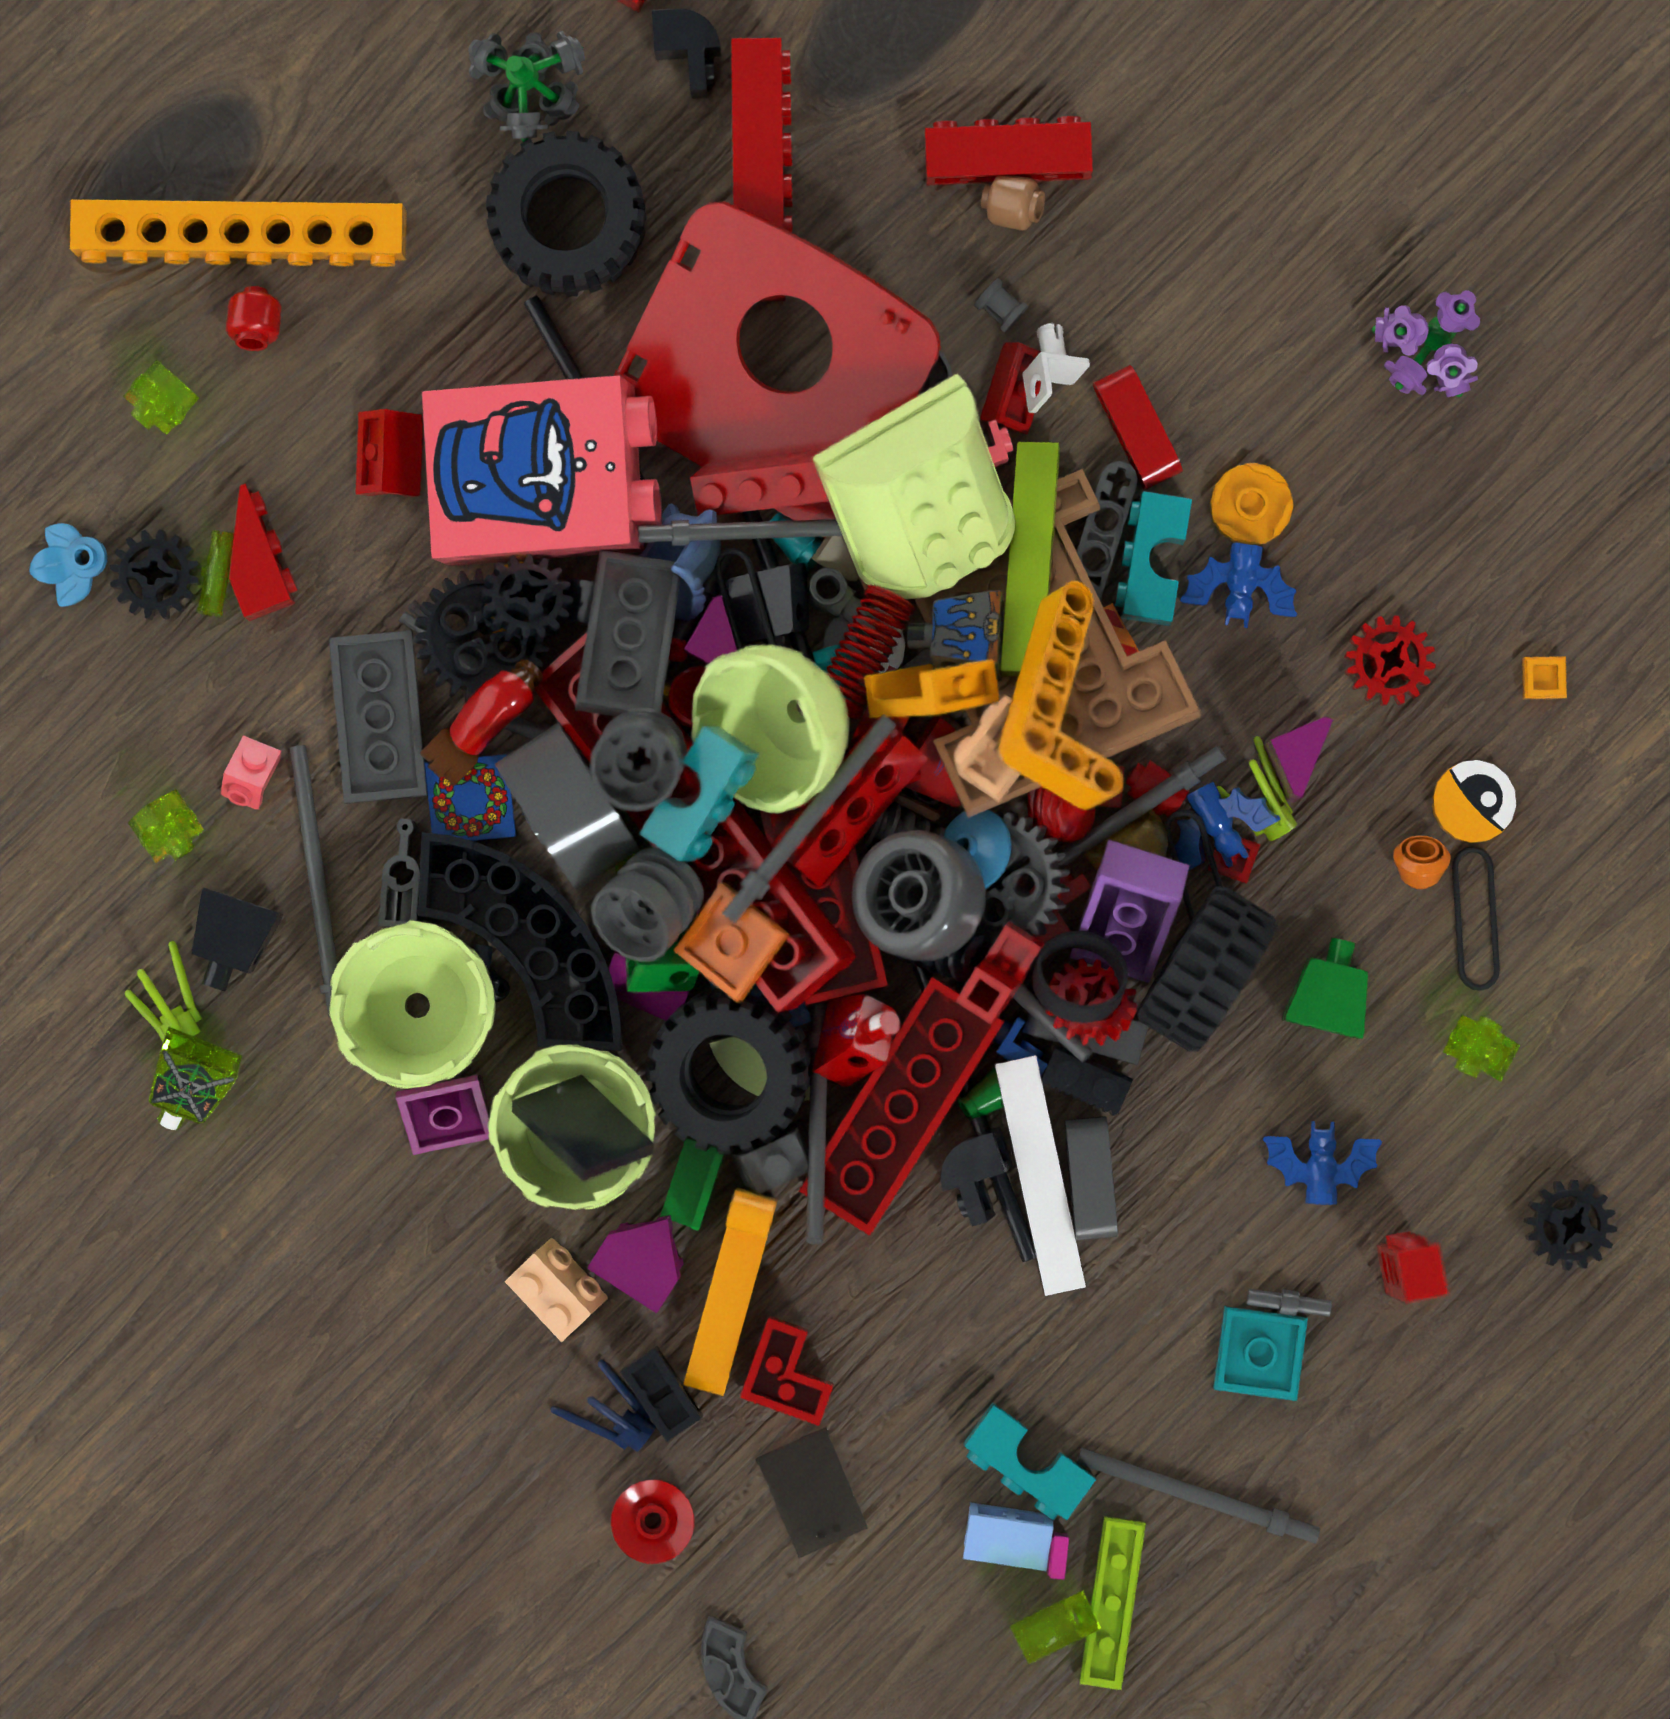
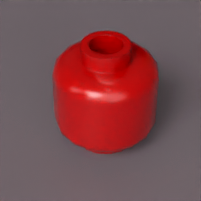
M246 287L244 291L236 293L229 299L226 333L235 341L236 346L249 351L266 349L279 336L282 310L280 302L263 287Z

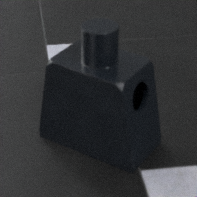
M805 563L788 564L755 572L775 646L791 649L788 635L809 629ZM749 574L724 579L742 644L764 641V645H769Z
M203 887L192 946L193 955L210 960L202 984L226 992L233 969L252 974L284 914Z

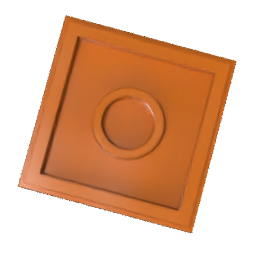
M725 882L718 885L674 951L736 1002H740L746 997L789 933L752 903L738 921L733 923L722 912L738 892Z

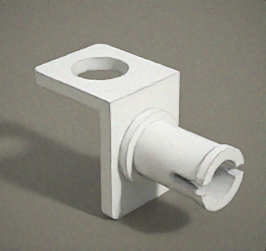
M1052 323L1043 325L1037 330L1041 352L1022 373L1029 413H1036L1052 395L1051 383L1073 385L1090 366L1089 359L1066 355L1063 327L1059 324L1055 327L1056 333ZM1036 381H1041L1040 391L1036 397L1035 384Z

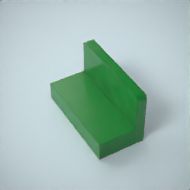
M686 1138L660 1217L671 1216L673 1222L699 1231L724 1154H719L718 1148L710 1146L707 1152L695 1148L697 1141Z

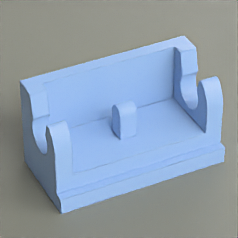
M970 1502L963 1559L1046 1571L1053 1532V1520L1039 1512Z

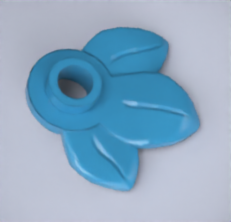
M54 524L45 528V537L49 547L41 550L34 556L29 567V573L38 581L56 584L58 605L62 607L71 606L83 600L90 593L93 577L99 575L104 570L108 555L104 545L98 539L83 537L70 524ZM84 550L90 556L86 565L81 561V554Z

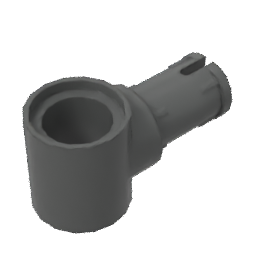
M823 568L812 576L807 588L809 604L817 611L830 612L837 618L841 615L853 623L852 616L858 615L856 608L862 606L861 599L855 596L856 591L847 585L844 576L833 568ZM823 581L832 583L836 587L837 596L832 599L820 597L816 591V585ZM859 610L866 617H870L881 622L880 619L876 618L868 611ZM856 619L861 625L876 629L865 620Z

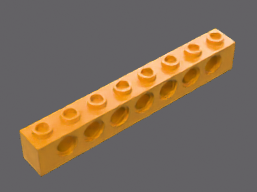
M71 200L70 250L76 256H81V261L86 263H105L106 257H123V262L144 264L148 262V257H163L164 262L168 264H188L189 258H205V263L227 265L230 264V258L247 259L246 263L251 265H270L272 259H288V264L309 266L313 264V259H327L329 264L333 266H353L354 260H370V265L392 267L395 266V260H406L407 211L403 204ZM113 224H123L125 227L123 237L116 242L106 241L107 229ZM156 224L165 225L166 234L162 240L158 242L147 241V232L150 227ZM195 225H205L208 229L205 239L198 243L189 242V230ZM235 226H247L249 228V235L245 241L241 243L229 241V233ZM278 226H287L290 228L288 240L281 244L272 243L270 241L272 230ZM327 226L332 229L331 238L326 243L315 244L311 242V235L316 228ZM360 227H369L373 229V237L367 244L357 245L352 242L355 230Z

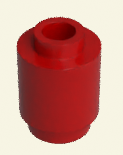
M1151 760L1145 766L1138 762L1125 781V784L1131 787L1127 795L1136 800L1172 776V774ZM1185 788L1181 789L1151 809V811L1158 816L1164 814L1169 817L1179 809L1189 791Z

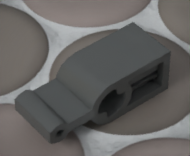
M411 819L399 820L397 824V831L400 833L399 855L391 857L383 868L378 926L389 928L408 923L409 920L421 921V917L418 916L420 863L411 857L412 838L417 833V826L415 821ZM401 863H406V867L414 871L413 879L406 885H401L400 879L393 877L394 869Z

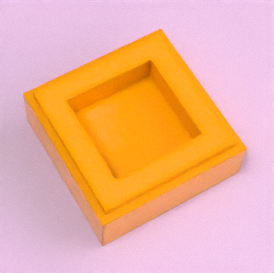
M1566 656L1522 658L1523 699L1567 698Z

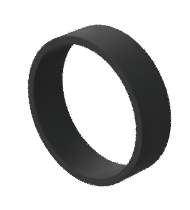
M1068 931L1052 937L1041 948L1033 970L1032 983L1037 998L1051 1013L1071 1022L1089 1023L1109 1016L1118 1007L1127 986L1128 967L1121 952L1107 939L1091 932ZM1077 948L1093 952L1102 957L1112 967L1118 979L1119 991L1108 1001L1097 1005H1078L1068 1002L1056 995L1047 985L1042 974L1041 964L1049 955L1062 949Z

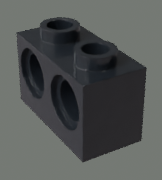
M655 1346L620 1371L666 1442L702 1419V1412L658 1346Z

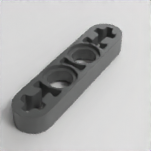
M1123 461L1112 462L1104 468L1095 491L1100 510L1110 509L1117 515L1118 524L1116 528L1108 532L1102 531L1097 528L1094 522V516L1098 511L1088 514L1077 548V554L1081 562L1083 553L1090 548H1098L1105 555L1106 562L1100 570L1091 571L1083 565L1089 578L1101 580L1099 586L1091 582L1100 601L1137 486L1138 477L1136 471L1130 464ZM1117 470L1124 471V479L1130 481L1129 487L1122 486L1117 497V500L1125 501L1124 507L1113 501L1099 500L1101 493L1109 498L1113 483L1107 480V476H1115Z

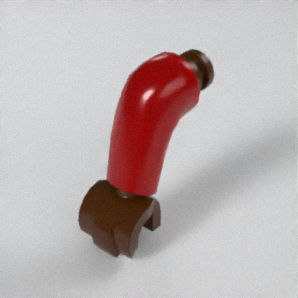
M522 659L515 665V669L509 672H498L493 678L481 685L464 704L449 728L442 729L419 753L429 762L428 768L439 778L444 776L455 786L478 762V755L493 738L532 705V692L543 681V674L540 669L532 662Z

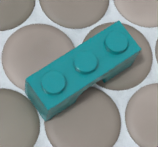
M1143 491L1140 501L1132 500L1128 525L1135 526L1133 542L1125 541L1121 566L1129 567L1126 583H1118L1115 607L1122 608L1121 618L1166 626L1171 625L1179 581L1158 576L1150 566L1149 555L1150 551L1161 543L1183 545L1187 535L1192 499Z
M704 726L683 760V763L692 768L701 780L702 788L698 800L692 806H688L678 798H666L655 807L640 834L680 862L695 861L697 858L699 859L704 856L712 844L713 838L710 835L718 822H723L731 813L734 807L732 799L739 787L745 786L752 778L756 769L753 764L759 753L719 726Z
M992 1402L964 1441V1446L970 1450L966 1457L985 1471H987L990 1465L1004 1475L1000 1482L1020 1496L1025 1490L1038 1499L1034 1507L1050 1519L1055 1520L1060 1515L1067 1521L1094 1484L1096 1478L1062 1452H1059L1054 1461L1044 1469L1031 1470L1024 1467L1017 1459V1447L1028 1429Z

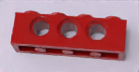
M880 717L876 719V721L870 726V728L865 732V734L859 739V741L854 745V747L843 758L838 769L847 760V758L851 755L855 748L860 744V742L864 739L868 732L873 728V726L877 723ZM894 728L787 861L820 888L925 764L928 758L902 733ZM816 796L805 803L770 846L773 849Z
M1408 1231L1386 1235L1387 1243L1376 1245L1386 1295L1406 1303L1449 1295L1438 1243L1428 1241L1426 1236L1416 1235Z

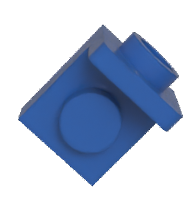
M1017 1017L1013 1024L1006 1020L993 1040L999 1044L995 1053L1007 1061L1036 1055L1041 1076L1048 1065L1040 1060L1044 1053L1024 1040L1020 1046L1013 1043L1025 1020Z

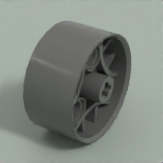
M559 723L495 763L500 775L524 813L522 814L541 844H545L576 890L584 887L641 850L613 804L607 801L595 787L589 767Z

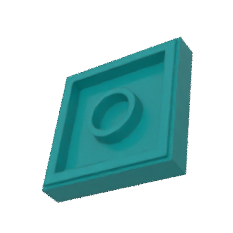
M1224 1306L1213 1389L1297 1401L1308 1318Z

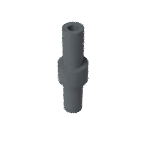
M1249 1288L1246 1305L1278 1309L1279 1314L1296 1316L1297 1312L1330 1317L1332 1300L1299 1296V1291L1282 1289L1281 1293Z

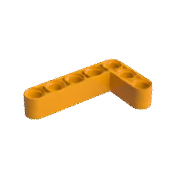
M1070 581L1043 598L1039 604L1000 739L999 751L1001 758L1010 768L1082 809H1091L1118 794L1122 789L1123 779L1121 772L1115 764L1059 731L1094 608V599L1089 588L1079 581Z
M742 1188L735 1190L725 1226L726 1231L686 1372L684 1386L724 1397L778 1198L756 1194Z

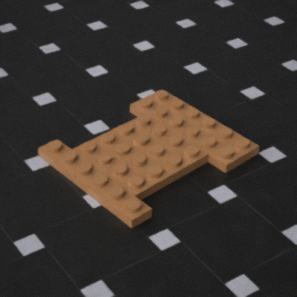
M1083 469L1058 479L1050 594L1070 581H1079L1085 584L1091 591L1094 599V608L1059 731L1102 757L1107 758L1201 717L1166 640L1128 657L1122 648L1064 527L1068 523L1100 510L1099 502ZM1012 499V500H1010V503H1011L1012 508H1013V499ZM1010 544L1006 551L995 558L990 565L985 568H978L964 576L953 587L942 589L930 597L914 599L924 623H932L933 602L938 599L1001 590L1005 606ZM859 577V581L865 592V590L868 589L867 586L869 585L865 584L863 580ZM870 603L872 608L876 607L874 604ZM1002 676V680H997L999 700L1005 695L1010 699L1013 698L1018 677ZM993 703L965 708L971 725L934 740L935 747L968 818L1041 787L1038 783L1021 774L998 802L958 775L954 761L956 758L954 756L955 751L966 736L972 737L981 726L980 720L982 715Z

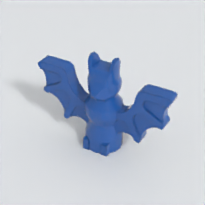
M1232 543L1231 560L1227 563H1220L1213 557H1210L1206 568L1202 572L1188 575L1187 591L1180 598V601L1185 604L1205 606L1208 604L1213 591L1220 584L1227 583L1230 594L1225 602L1226 616L1224 625H1229L1230 618L1243 619L1244 628H1248L1249 616L1253 608L1251 596L1255 589L1260 587L1268 597L1269 609L1273 615L1297 617L1293 603L1296 589L1283 582L1280 566L1277 565L1269 569L1260 566L1263 547L1258 545Z
M1212 782L1195 790L1186 797L1192 809L1201 817L1207 834L1213 837L1214 846L1221 853L1228 868L1233 866L1231 857L1239 853L1244 859L1249 857L1242 843L1241 836L1232 827L1233 817L1243 820L1256 832L1262 831L1280 820V816L1271 812L1266 805L1265 797L1249 798L1241 792L1239 787L1234 788L1230 796L1223 799L1217 786ZM1193 818L1177 821L1180 827V838L1175 845V850L1179 861L1190 865L1188 872L1203 864L1206 860L1200 829Z
M1311 1121V1138L1308 1142L1311 1157L1307 1163H1302L1296 1157L1292 1142L1288 1137L1266 1136L1263 1138L1269 1151L1267 1164L1278 1168L1283 1173L1287 1187L1299 1182L1306 1184L1305 1204L1337 1205L1336 1187L1339 1184H1348L1357 1189L1362 1174L1377 1168L1376 1154L1382 1145V1141L1379 1139H1357L1346 1161L1342 1164H1337L1333 1156L1337 1145L1335 1122H1331L1329 1130L1316 1129L1315 1121Z

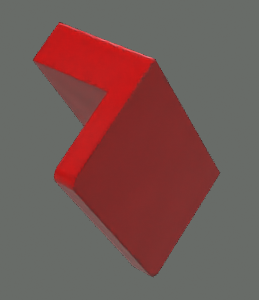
M389 409L358 412L356 495L375 496L393 494L407 497L420 496L422 415Z

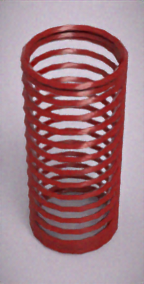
M877 585L867 586L868 589L864 592L866 598L861 599L862 606L856 608L858 615L852 616L853 623L847 625L849 631L843 633L845 640L839 641L841 648L836 649V656L830 658L833 665L826 666L827 674L831 678L866 696L865 687L836 675L831 669L839 670L865 685V677L841 667L834 660L842 661L866 676L877 673L857 662L844 658L839 652L847 653L875 670L885 671V668L871 658L849 650L843 644L852 645L864 654L883 663H888L889 659L865 645L852 641L847 635L855 636L862 642L885 654L891 655L894 653L886 645L855 632L851 627L860 628L865 633L890 646H897L898 644L891 637L861 625L856 619L865 620L873 627L890 636L901 638L902 635L894 628L878 620L866 617L859 610L868 611L881 621L901 630L906 629V626L893 617L903 621H910L909 616L914 614L913 611H916L914 605L908 600ZM864 602L874 604L876 607L890 614L891 616L878 610L869 608ZM837 685L844 696L863 705L868 704V701L862 696ZM844 698L848 717L853 719L861 718L860 715L864 712L863 708Z

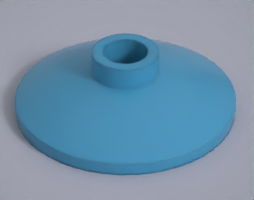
M985 810L969 818L964 811L953 819L946 828L944 837L958 843L965 849L969 844L967 851L973 856L981 870L985 888L991 886L1004 872L1011 854V836L1006 823L998 814L990 810Z

